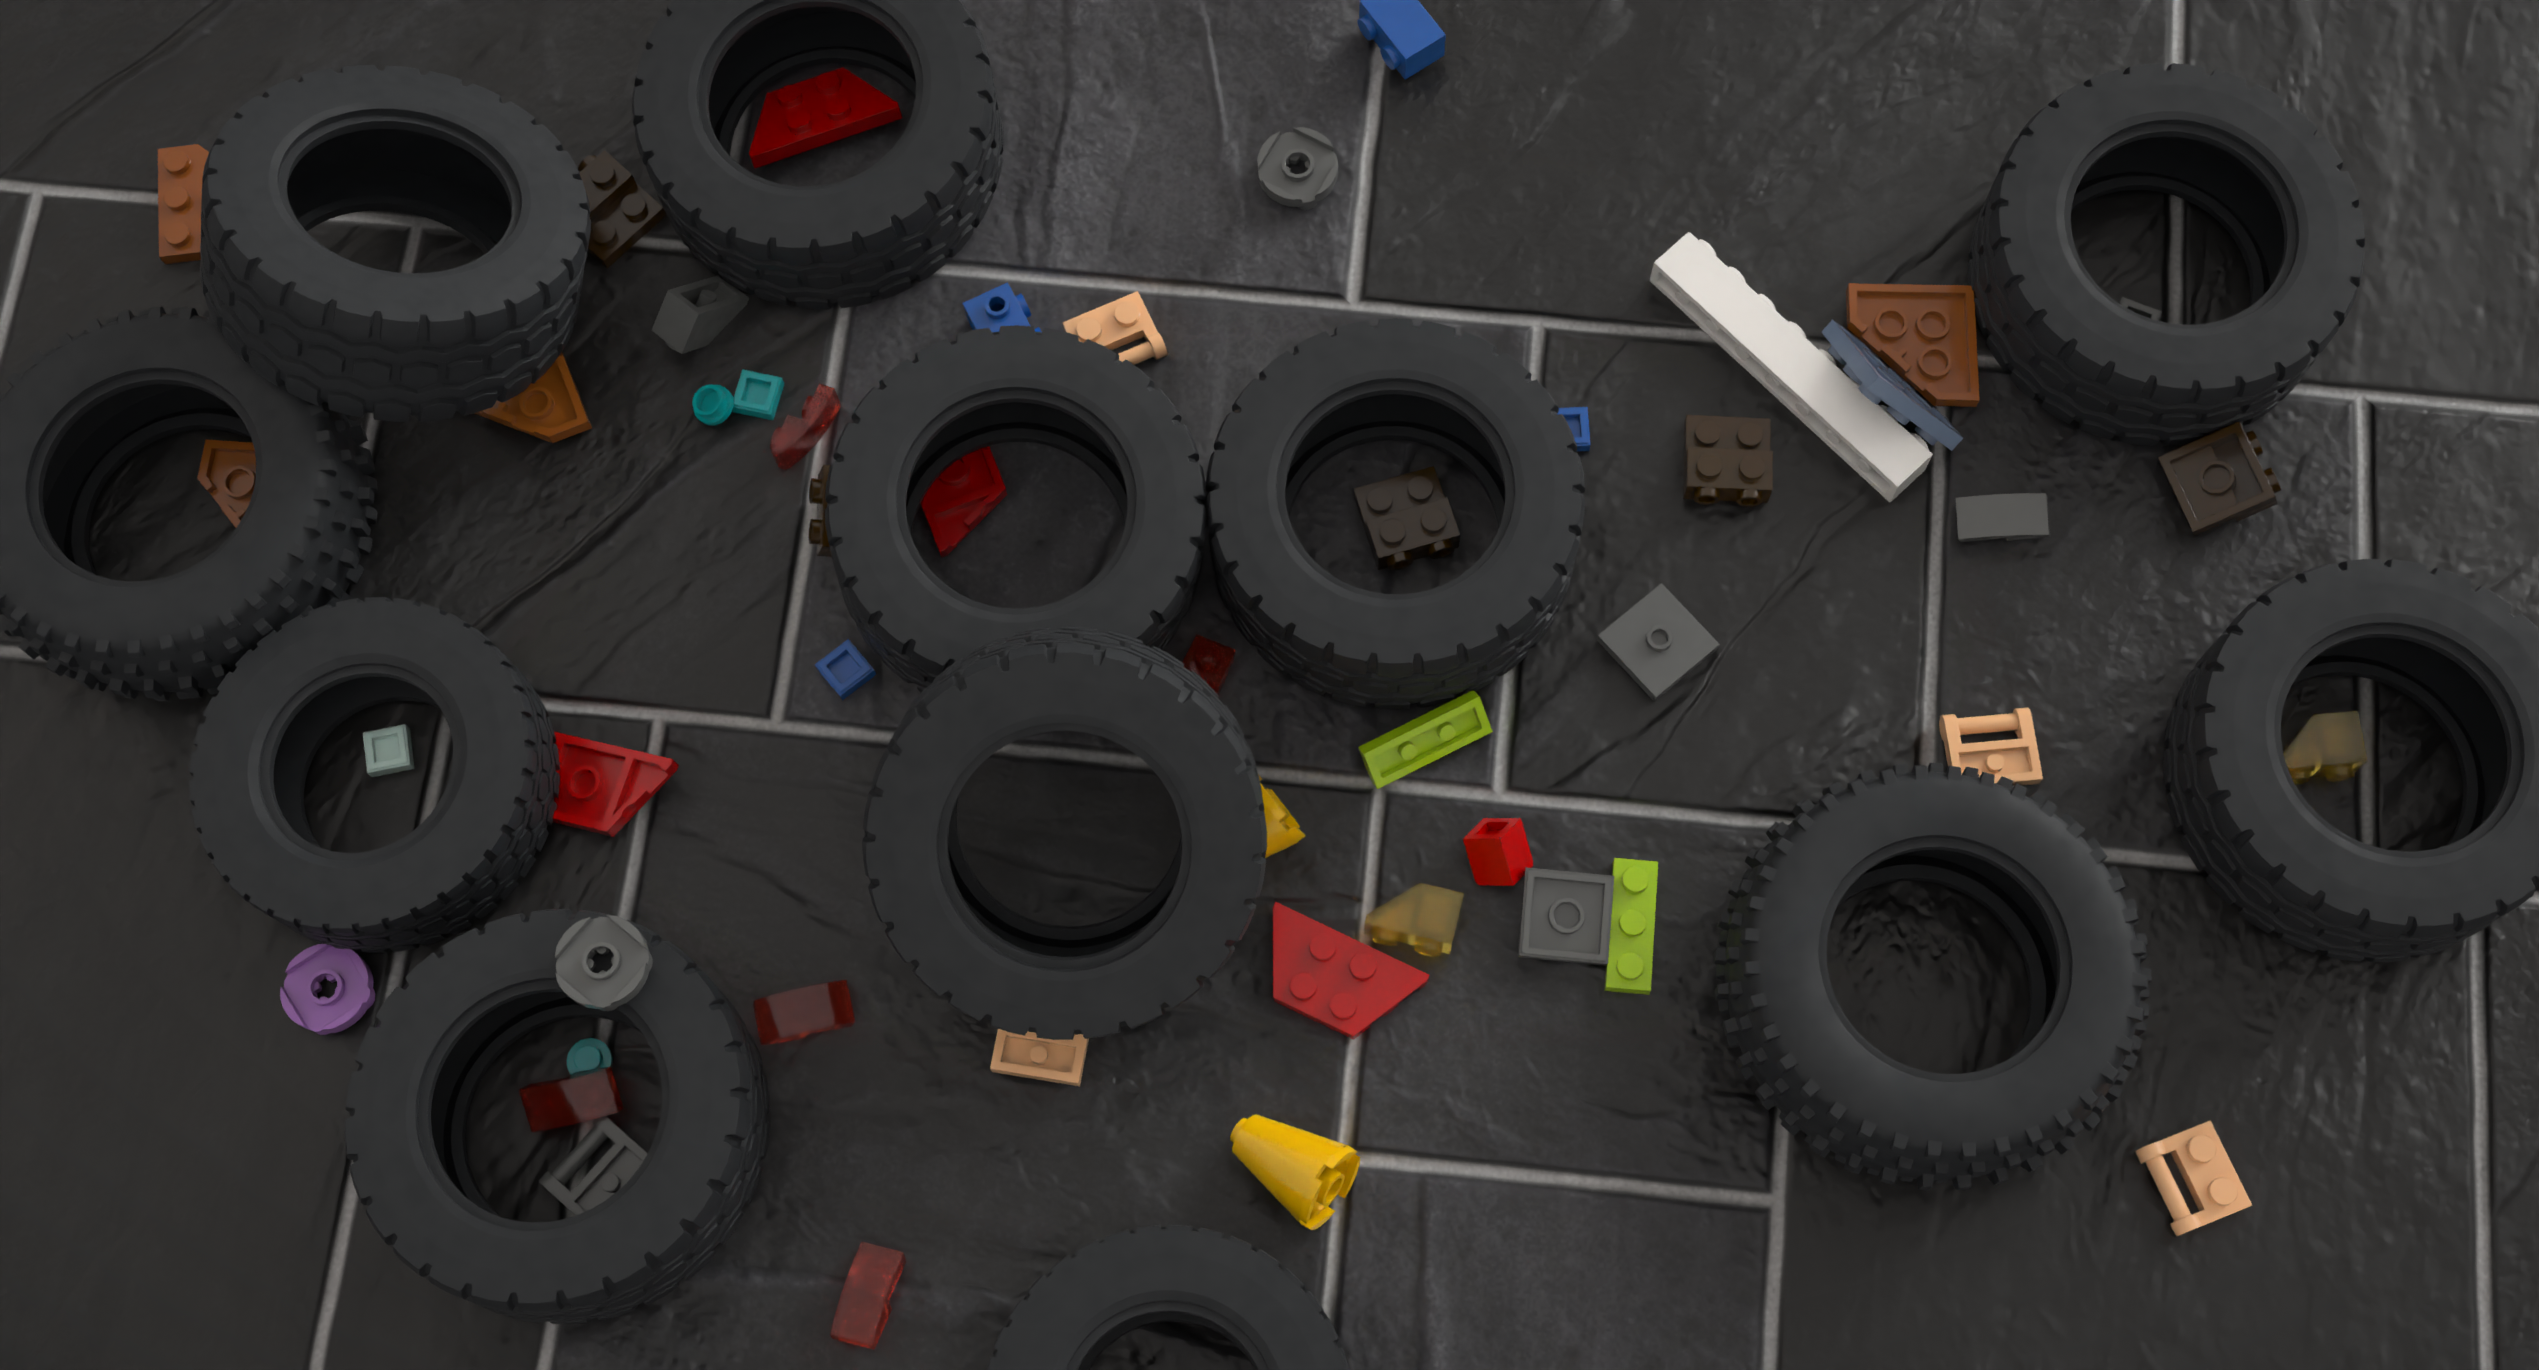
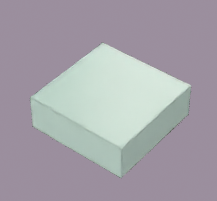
M406 724L363 732L367 773L371 777L415 769L410 728Z

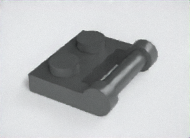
M602 1112L592 1121L595 1126L552 1173L547 1171L539 1180L541 1185L575 1215L596 1207L619 1191L638 1170L648 1154ZM609 1137L615 1142L572 1191L569 1190L566 1186L567 1182Z

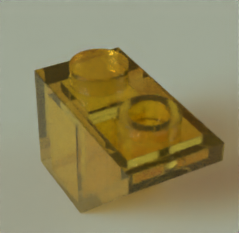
M2358 711L2315 714L2299 728L2283 749L2285 762L2295 785L2309 782L2311 777L2326 776L2327 781L2330 782L2347 780L2354 777V773L2368 762Z
M1419 883L1368 913L1364 924V934L1372 935V941L1386 946H1397V942L1414 945L1416 952L1427 956L1439 957L1441 952L1450 954L1464 893Z

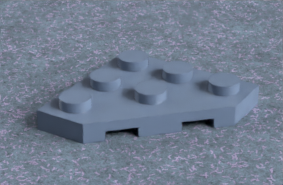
M1833 319L1822 331V334L1831 344L1828 352L1844 365V372L1860 384L1858 387L1860 392L1876 405L1881 400L1889 405L1886 408L1887 411L1903 425H1906L1909 421L1916 424L1915 431L1929 444L1934 446L1939 441L1952 451L1963 437L1949 420L1935 407L1931 408L1915 392L1916 390L1892 368H1887L1860 339Z

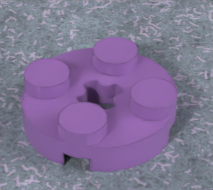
M327 944L311 946L295 956L285 971L288 975L284 981V988L281 987L280 1000L284 1011L290 1019L299 1026L319 1035L337 1033L351 1027L375 1001L373 975L365 960L351 949H338ZM324 979L329 980L331 983L337 981L335 994L330 998L325 996L318 998L317 993L322 990L320 982Z

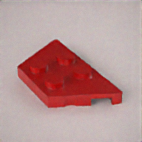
M842 67L768 92L749 155L754 168H758L902 119L903 117L898 102Z
M989 446L965 455L944 470L933 482L921 502L941 558L947 556L1008 495Z
M554 732L560 762V770H556L560 775L559 798H554L557 808L554 810L553 823L614 837L677 771L679 764L670 758Z
M1277 902L1273 906V1000L1354 1040L1370 1028L1371 1024L1377 1019L1386 1016L1398 1007V1004L1418 988H1423L1429 980V974Z

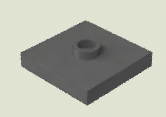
M1662 583L1597 637V641L1654 702L1718 650L1720 645Z
M1526 867L1524 871L1518 957L1606 966L1609 955L1614 876Z

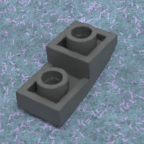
M2046 493L1993 494L1956 498L1957 529L1960 542L1999 538L2013 541L2050 537L2048 496Z

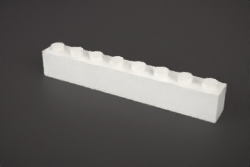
M1688 232L1654 262L1650 282L1887 501H1893L1925 471L1933 455L1929 451L1926 442L1917 434H1910L1901 426L1898 420L1887 411L1886 406L1876 405L1865 397L1858 389L1860 384L1843 373L1836 366L1835 360L1827 351L1823 349L1818 350L1806 339L1804 331L1796 323L1788 322L1776 311L1774 304L1768 297L1763 294H1757L1746 284L1743 275L1736 268L1727 267L1716 257V253L1709 243L1702 239L1698 240Z

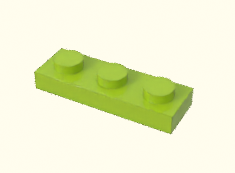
M1472 690L1359 746L1358 749L1371 782L1379 789L1493 731L1480 696Z
M1614 858L1612 863L1614 887L1610 942L1604 991L1649 995L1652 979L1658 862Z

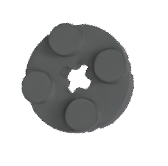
M1298 127L1293 128V132H1286L1282 135L1281 132H1278L1269 137L1259 151L1257 158L1259 186L1272 200L1288 207H1298L1301 210H1310L1319 201L1326 198L1336 185L1338 179V159L1330 140L1318 131ZM1299 161L1305 162L1306 172L1302 174L1291 173V169L1288 167L1289 163L1296 165Z
M612 915L594 919L588 917L576 922L563 934L555 952V958L557 959V973L555 974L561 989L576 1003L587 1008L607 1012L627 1003L640 992L646 983L653 964L652 955L649 953L648 945L643 935L627 920ZM611 951L614 955L611 959L612 967L607 972L604 970L599 973L592 972L596 966L592 960L594 955L599 953L605 956Z

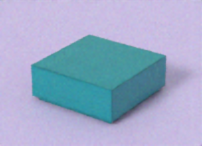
M742 369L733 398V412L774 420L785 384L783 378Z

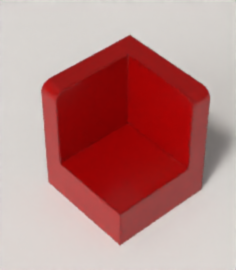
M1483 818L1463 838L1473 876L1478 885L1514 886L1524 876L1525 868L1533 866V858L1521 818Z

